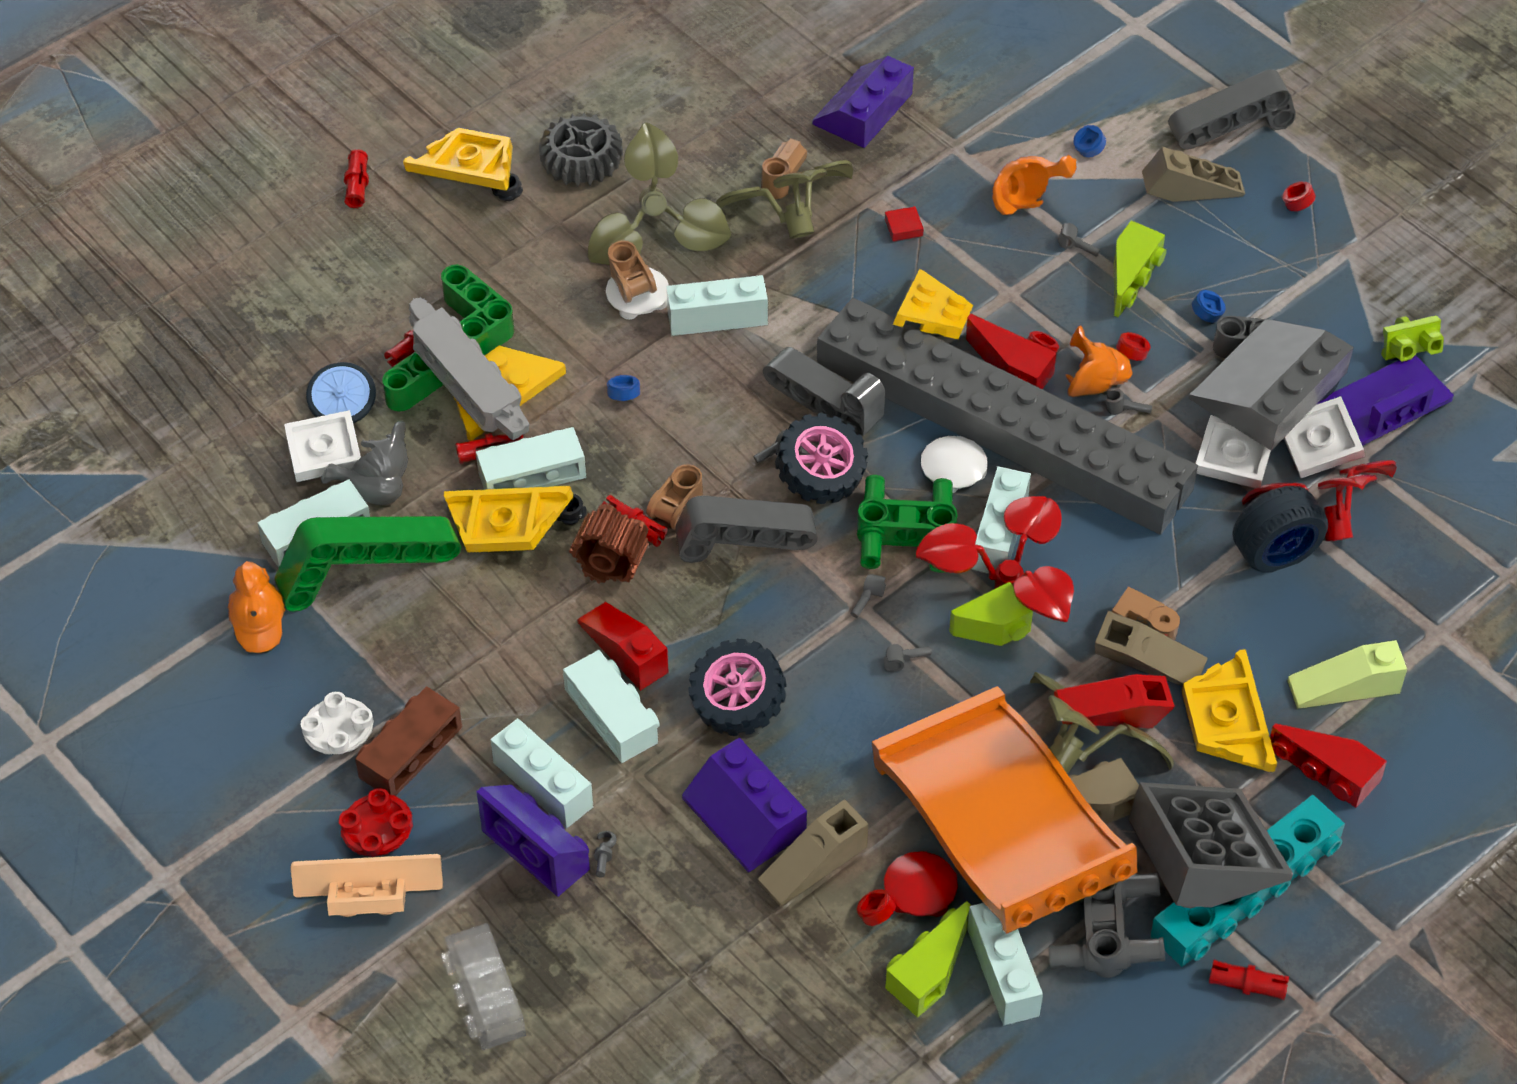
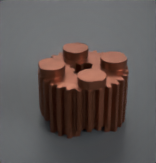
M609 504L599 505L596 512L593 510L591 514L588 513L585 516L569 553L572 554L573 558H577V563H581L584 577H590L591 581L596 580L600 584L601 582L605 583L606 580L612 579L617 581L618 579L621 582L626 581L629 583L633 579L647 549L648 538L646 536L649 529L643 521L633 518L629 519L628 515H621V512H617Z

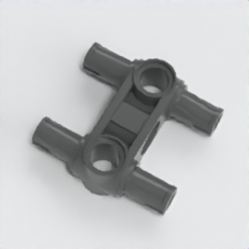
M1158 872L1134 874L1128 879L1108 886L1109 888L1100 890L1092 896L1076 901H1081V904H1084L1086 940H1083L1081 944L1049 945L1051 969L1085 967V970H1089V972H1095L1101 977L1111 978L1119 975L1134 963L1165 962L1163 938L1129 940V937H1126L1123 902L1127 901V898L1160 896ZM1106 951L1114 952L1113 954L1108 956L1100 955L1101 953Z

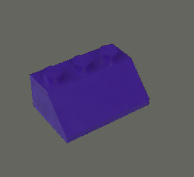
M885 56L861 66L812 120V125L865 148L912 95L914 67L890 56Z
M740 737L712 754L682 794V799L748 873L790 846L807 829V810Z
M512 784L486 786L476 791L482 832L557 897L590 870L589 848L580 837L576 835L572 837L566 832L561 822L553 814L547 815L544 813L530 794L527 792L521 793Z

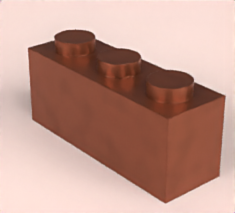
M426 686L418 695H414L408 700L403 711L395 719H390L385 723L381 733L371 743L365 744L359 750L355 758L359 779L374 789L384 788L389 794L397 796L462 729L460 707Z

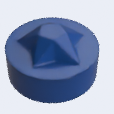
M1087 125L1077 131L1073 143L1080 155L1094 157L1105 148L1106 137L1099 127Z
M1209 290L1200 291L1192 301L1193 311L1206 322L1213 323L1218 321L1226 310L1222 298Z
M630 375L615 376L607 382V395L609 398L618 401L634 399L640 395V381Z

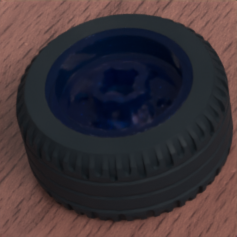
M1284 486L1268 491L1248 504L1239 514L1233 527L1232 536L1234 543L1249 566L1261 572H1274L1298 564L1310 556L1324 540L1328 529V520L1314 496L1307 489L1298 486Z

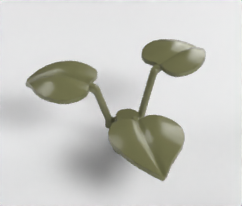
M644 122L626 148L624 163L632 177L640 181H647L652 178V182L649 187L640 193L639 202L641 208L638 209V214L631 225L628 218L620 212L606 215L597 223L588 243V258L593 263L609 265V247L613 243L622 240L633 243L640 254L643 241L641 235L634 229L638 227L645 213L650 216H657L665 211L680 222L674 232L675 238L682 246L689 250H711L721 246L731 237V231L725 215L715 202L705 198L692 200L684 207L683 216L667 205L664 194L656 186L658 177L669 178L675 173L678 167L677 150L662 130L650 123Z
M840 160L818 166L814 169L805 170L801 173H789L776 178L773 181L774 187L782 188L790 185L793 187L795 203L787 205V212L783 213L767 188L760 189V187L743 188L728 192L719 197L716 204L722 208L739 200L765 196L778 214L780 222L787 224L790 239L808 236L814 233L811 217H813L811 212L812 181L829 176H842L852 179L853 167L850 161ZM800 183H806L805 205L800 199Z
M1035 672L1030 680V683L1046 685L1054 692L1058 689L1066 688L1052 678ZM1053 695L1049 696L1048 699L1057 721L1072 722L1068 731L1069 724L1062 723L1060 731L1050 748L1067 774L1078 759L1084 762L1091 753L1118 734H1125L1151 745L1163 756L1169 770L1174 766L1173 758L1159 742L1149 734L1127 723L1118 725L1083 751L1081 748L1084 742L1074 736L1078 726L1081 725L1097 735L1100 731L1088 718L1080 712L1073 710L1067 703Z

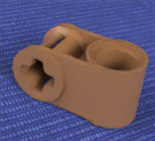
M623 240L613 243L608 249L610 272L624 302L629 303L633 297L648 291L650 293L657 292L654 276L650 268L644 263L635 245Z
M690 464L678 466L663 486L650 499L646 511L647 516L652 519L657 517L671 524V528L675 530L677 521L687 501L693 497L703 496L702 473L700 469Z

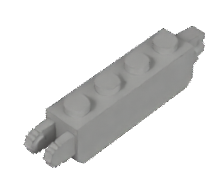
M413 298L411 303H409V311H411L409 323L413 326V349L483 431L493 432L499 428L512 440L526 434L529 431V422L520 409L521 395L516 386L507 383L502 377L497 364L493 361H488L482 354L481 347L473 338L469 339L463 332L462 326L456 317H450L443 307L435 310L430 303H427L425 298Z

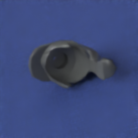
M402 420L397 421L392 429V433L386 435L388 438L378 441L362 440L361 445L363 447H370L372 451L357 460L352 469L340 467L332 463L329 464L321 476V483L326 484L332 480L344 482L350 479L366 502L376 505H387L395 502L402 494L403 483L401 478L408 464L406 444L404 442L405 422Z

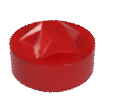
M1296 182L1287 187L1282 194L1286 208L1290 211L1303 210L1309 207L1316 198L1312 185L1308 182Z
M1033 331L1027 338L1056 353L1059 349L1058 342L1046 333Z
M1131 332L1121 334L1116 345L1117 351L1124 354L1128 359L1135 361L1145 360L1151 348L1147 339Z
M873 890L859 901L857 913L866 925L875 926L891 917L895 911L896 903L887 890Z

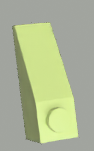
M1397 640L1362 645L1288 676L1287 681L1296 707L1301 709L1400 694L1407 667Z

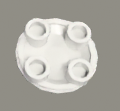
M650 268L656 282L657 292L650 293L648 291L633 297L631 302L625 303L615 281L611 277L606 287L607 299L615 309L619 310L620 316L625 319H634L641 314L662 310L667 306L666 286H669L667 279L660 272Z
M946 436L938 438L926 446L921 455V468L925 476L932 482L939 478L951 480L953 482V493H955L958 489L972 486L985 478L987 474V457L983 448L973 440L962 436Z
M331 692L325 696L324 701L310 709L308 714L301 720L300 725L306 743L314 750L324 754H343L355 750L366 742L372 733L374 720L371 710L362 702L347 698L341 692Z

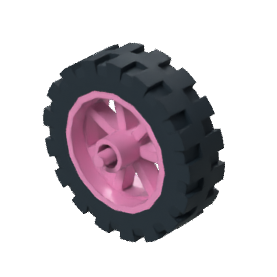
M818 413L817 416L812 417L811 414L803 416L800 421L794 420L789 428L784 431L776 450L775 466L776 469L780 470V480L789 485L788 489L793 494L797 492L802 495V499L810 501V499L816 500L818 504H825L826 501L830 500L832 503L841 501L843 496L846 498L850 496L855 487H858L867 468L868 462H866L868 451L867 448L863 447L864 440L862 436L854 432L855 428L848 423L846 425L842 423V419L836 416L830 418L827 417V414ZM810 442H819V445L816 448ZM802 446L811 455H799V447ZM837 454H840L843 458V461L837 460L832 457ZM810 463V469H808L804 464ZM830 466L842 470V472L833 475Z
M737 639L736 642L732 643L726 640L721 642V646L715 649L714 647L709 648L705 652L706 656L696 661L695 672H691L689 676V682L691 683V687H688L689 696L702 721L707 726L711 725L714 731L721 734L725 731L729 736H739V733L745 732L746 735L752 734L756 728L760 726L764 728L770 724L769 719L772 716L776 717L781 711L780 704L781 702L784 703L786 699V692L784 690V687H787L786 679L773 653L768 648L765 650L762 644L756 641L748 643L746 639ZM741 667L748 669L744 672L743 675H741L737 671V668ZM731 670V672L728 673L725 678L722 677L724 674ZM757 671L761 674L762 681L748 682ZM716 684L727 687L713 694ZM759 690L755 698L752 699L750 691ZM731 696L728 707L717 703ZM737 702H738V703L747 702V704H744V705H741V706L736 707V706H737Z

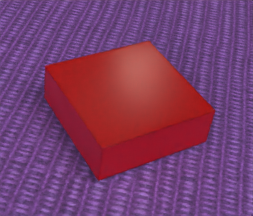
M915 206L885 211V222L893 242L923 236L924 228Z

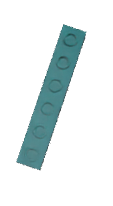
M1311 795L1266 830L1293 872L1290 881L1228 901L1231 905L1220 904L1214 907L1185 908L1176 906L1174 902L1154 917L1150 937L1152 939L1163 938L1165 952L1181 967L1192 959L1195 961L1200 960L1209 951L1211 944L1218 938L1222 940L1228 938L1235 931L1241 920L1246 916L1250 919L1257 915L1263 908L1264 902L1270 897L1274 896L1277 898L1288 889L1294 878L1298 875L1304 877L1310 873L1315 867L1317 860L1322 856L1326 855L1329 857L1333 855L1343 842L1341 836L1345 823L1314 795ZM1299 840H1304V841H1307L1308 843H1303V842H1300ZM1191 922H1199L1204 926H1196Z

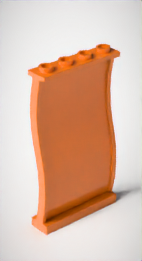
M998 686L872 741L875 768L881 776L887 774L910 799L957 870L983 903L1000 919L1002 929L1006 934L1018 928L1026 927L1033 921L1053 912H1058L1078 900L1092 896L1098 891L1119 881H1124L1137 873V847L1133 842L1126 845L1101 820L1041 737L1006 702L1005 694Z

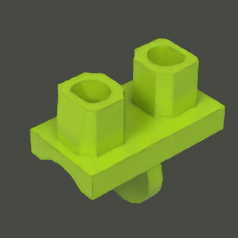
M1437 315L1410 321L1406 316L1397 318L1395 325L1383 327L1384 348L1381 351V356L1385 360L1398 358L1403 362L1411 360L1416 353L1427 351L1431 355L1441 353L1444 344V337L1440 333L1441 319Z

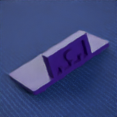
M1415 355L1411 360L1403 362L1398 360L1333 392L1317 404L1341 396L1363 446L1451 402L1454 395Z

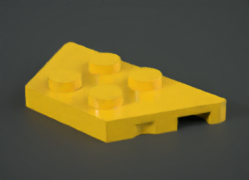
M457 128L446 134L444 138L427 145L428 153L418 159H413L409 156L403 161L405 170L408 172L506 191L509 187L513 146L510 137Z
M919 269L893 324L903 327L906 320L921 324L920 330L922 332L959 339L973 304L925 271Z
M498 346L485 355L489 362L493 361L497 364L502 377L507 383L516 386L521 395L520 406L566 374V366L562 362L503 346ZM454 397L460 418L465 427L467 439L472 441L485 431L478 426Z
M570 486L444 491V498L467 553L534 550L572 500L573 492Z
M1246 649L1237 651L1234 658L1223 665L1217 663L1207 669L1205 674L1195 676L1183 683L1182 695L1197 751L1264 771L1275 772L1277 762Z

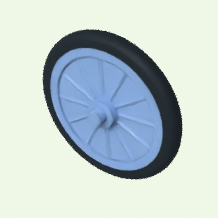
M348 362L332 363L321 368L313 375L306 390L307 405L315 417L350 410L353 424L363 419L370 412L376 399V387L370 374L362 367Z

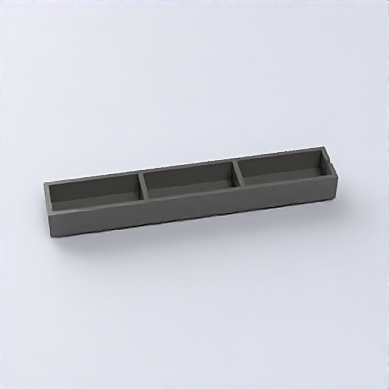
M853 297L817 338V363L852 382H855L862 374L870 373L883 384L886 399L964 438L973 440L975 443L1160 535L1176 515V510L1182 507L1194 490L1197 464L934 336L922 332L907 323H904L903 327L893 324L894 317Z

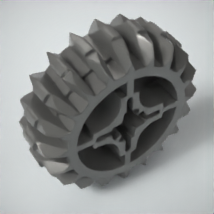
M585 112L580 117H575L571 114L569 119L560 117L558 123L550 122L549 129L543 130L539 143L540 161L547 174H552L555 181L563 179L565 185L575 182L577 187L580 183L584 182L591 186L594 180L602 183L604 176L612 177L613 171L619 169L620 160H622L623 156L622 138L615 125H610L607 119L599 120L597 114L587 117Z

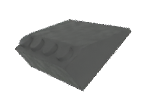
M1265 319L1189 395V399L1272 451L1347 373L1354 347L1326 330Z
M1140 782L1128 820L1176 906L1185 908L1214 907L1292 879L1293 872L1241 789Z

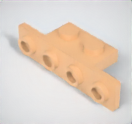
M439 854L295 861L291 863L293 895L295 897L328 896V916L341 915L343 917H352L357 914L378 913L389 915L395 912H404L406 891L440 890L443 888L442 864Z

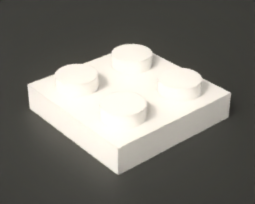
M1341 396L1315 405L1284 437L1300 479L1365 457L1364 448Z
M350 410L284 424L296 482L321 477L331 463L352 469L355 462L361 458Z
M1210 415L1196 461L1198 465L1197 474L1257 488L1262 484L1271 450L1220 418Z

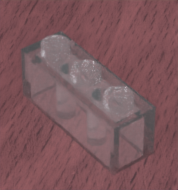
M488 923L444 937L447 952L441 953V959L447 976L454 974L457 984L452 985L458 1006L465 1005L469 1015L464 1017L470 1039L477 1037L483 1051L526 1036L524 1017Z

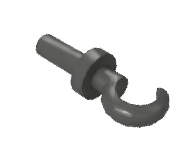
M602 831L597 834L598 839L603 837L611 838L609 841L601 843L600 847H597L594 851V858L598 861L596 876L599 878L605 876L606 864L612 859L613 852L610 848L617 841L616 835L611 831Z

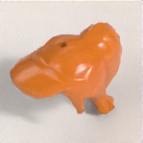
M1068 154L1061 157L1060 161L1053 163L1043 157L1027 156L1007 163L1001 169L993 186V202L996 209L1001 215H1012L1018 209L1040 207L1043 200H1037L1041 199L1046 191L1048 179L1056 176L1072 178L1077 169L1076 159Z
M1078 326L1069 344L1071 347H1078L1084 353V357L1075 377L1073 378L1069 374L1065 376L1070 383L1068 395L1070 397L1104 393L1113 385H1121L1127 382L1133 373L1130 360L1124 354L1112 347L1106 346L1104 343L1091 342L1085 336L1083 327Z
M248 561L239 566L235 571L233 584L236 590L229 596L227 608L229 610V621L233 625L236 640L246 652L260 654L272 650L280 643L282 637V618L286 609L281 593L278 592L273 584L269 583L270 577L266 569ZM252 611H256V616H252Z

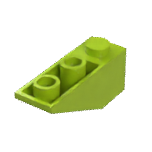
M1132 220L1116 240L1114 255V316L1119 317L1126 307L1130 308L1133 305L1138 289L1148 284L1153 268L1161 266L1167 252L1163 248L1165 234Z
M968 901L957 910L955 908L950 909L942 917L935 929L931 932H923L915 940L913 947L904 955H896L886 967L885 989L917 1018L945 995L967 931L969 907L971 906Z

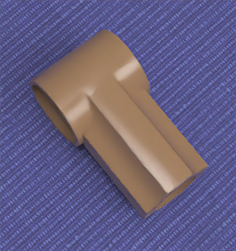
M790 138L789 141L783 142L774 156L766 159L762 164L761 188H767L774 199L785 197L789 192V186L776 188L773 181L780 176L797 173L807 158V150L801 145L800 141Z

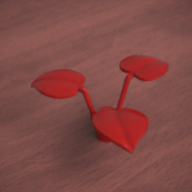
M1381 460L1352 466L1339 471L1340 476L1347 475V478H1333L1318 483V489L1336 487V505L1324 507L1328 520L1325 542L1353 538L1350 513L1353 486L1363 490L1367 483L1377 480L1376 475L1359 474L1380 473L1393 477L1397 469L1395 461ZM1303 483L1266 484L1248 492L1242 499V505L1259 494L1279 487L1298 486L1305 489L1307 487ZM1345 486H1346L1345 504H1343V492H1342V491H1343V489H1344Z
M1045 496L1023 497L1014 500L1008 505L1004 513L1005 526L1011 533L1022 536L1018 543L1015 559L1003 561L997 566L996 570L983 546L975 545L977 540L976 532L963 524L950 523L935 528L923 538L916 550V558L949 573L969 571L977 564L979 553L989 572V579L995 580L994 589L1010 582L1014 586L1016 598L1028 609L1057 621L1067 623L1069 620L1074 595V584L1070 576L1061 569L1051 566L1040 567L1034 574L1029 570L1024 573L1020 565L1027 538L1038 544H1046L1053 540L1060 531L1062 521L1061 510L1051 498H1046Z

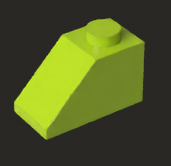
M1008 582L951 610L949 632L955 637L1003 646L1011 641L1021 640L1031 632L1033 611L1018 601L1014 594V586Z

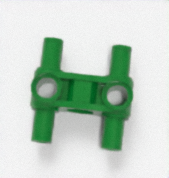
M880 475L867 476L865 479L864 500L859 504L857 537L861 542V566L866 569L878 568L881 564L882 545L918 547L923 538L935 528L945 524L957 523V509L952 504L953 482L946 478L936 479L933 482L932 502L884 499V477ZM930 564L931 571L937 573L945 572Z

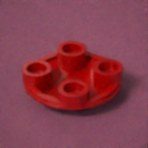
M375 788L340 814L339 825L341 827V837L348 848L359 855L375 857L386 855L398 849L408 839L413 827L412 812L406 802L395 795L389 794L384 788Z
M925 851L910 852L898 857L888 867L884 877V888L896 903L895 912H904L914 916L932 915L940 917L948 911V906L953 902L958 889L957 876L951 865L940 856Z

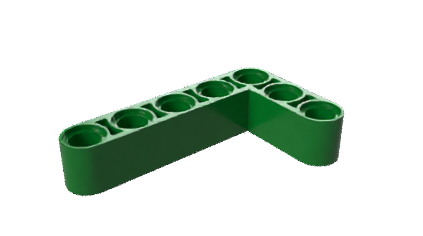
M450 265L442 271L441 280L444 301L464 318L460 321L463 332L469 339L473 338L477 341L484 356L507 342L514 335L513 311L511 304L463 265ZM416 352L389 369L382 378L386 405L389 409L398 412L410 409L444 385Z
M442 516L314 517L303 521L297 527L276 572L274 581L283 597L286 609L297 612L312 605L332 564L448 562L457 557L462 547L449 519Z

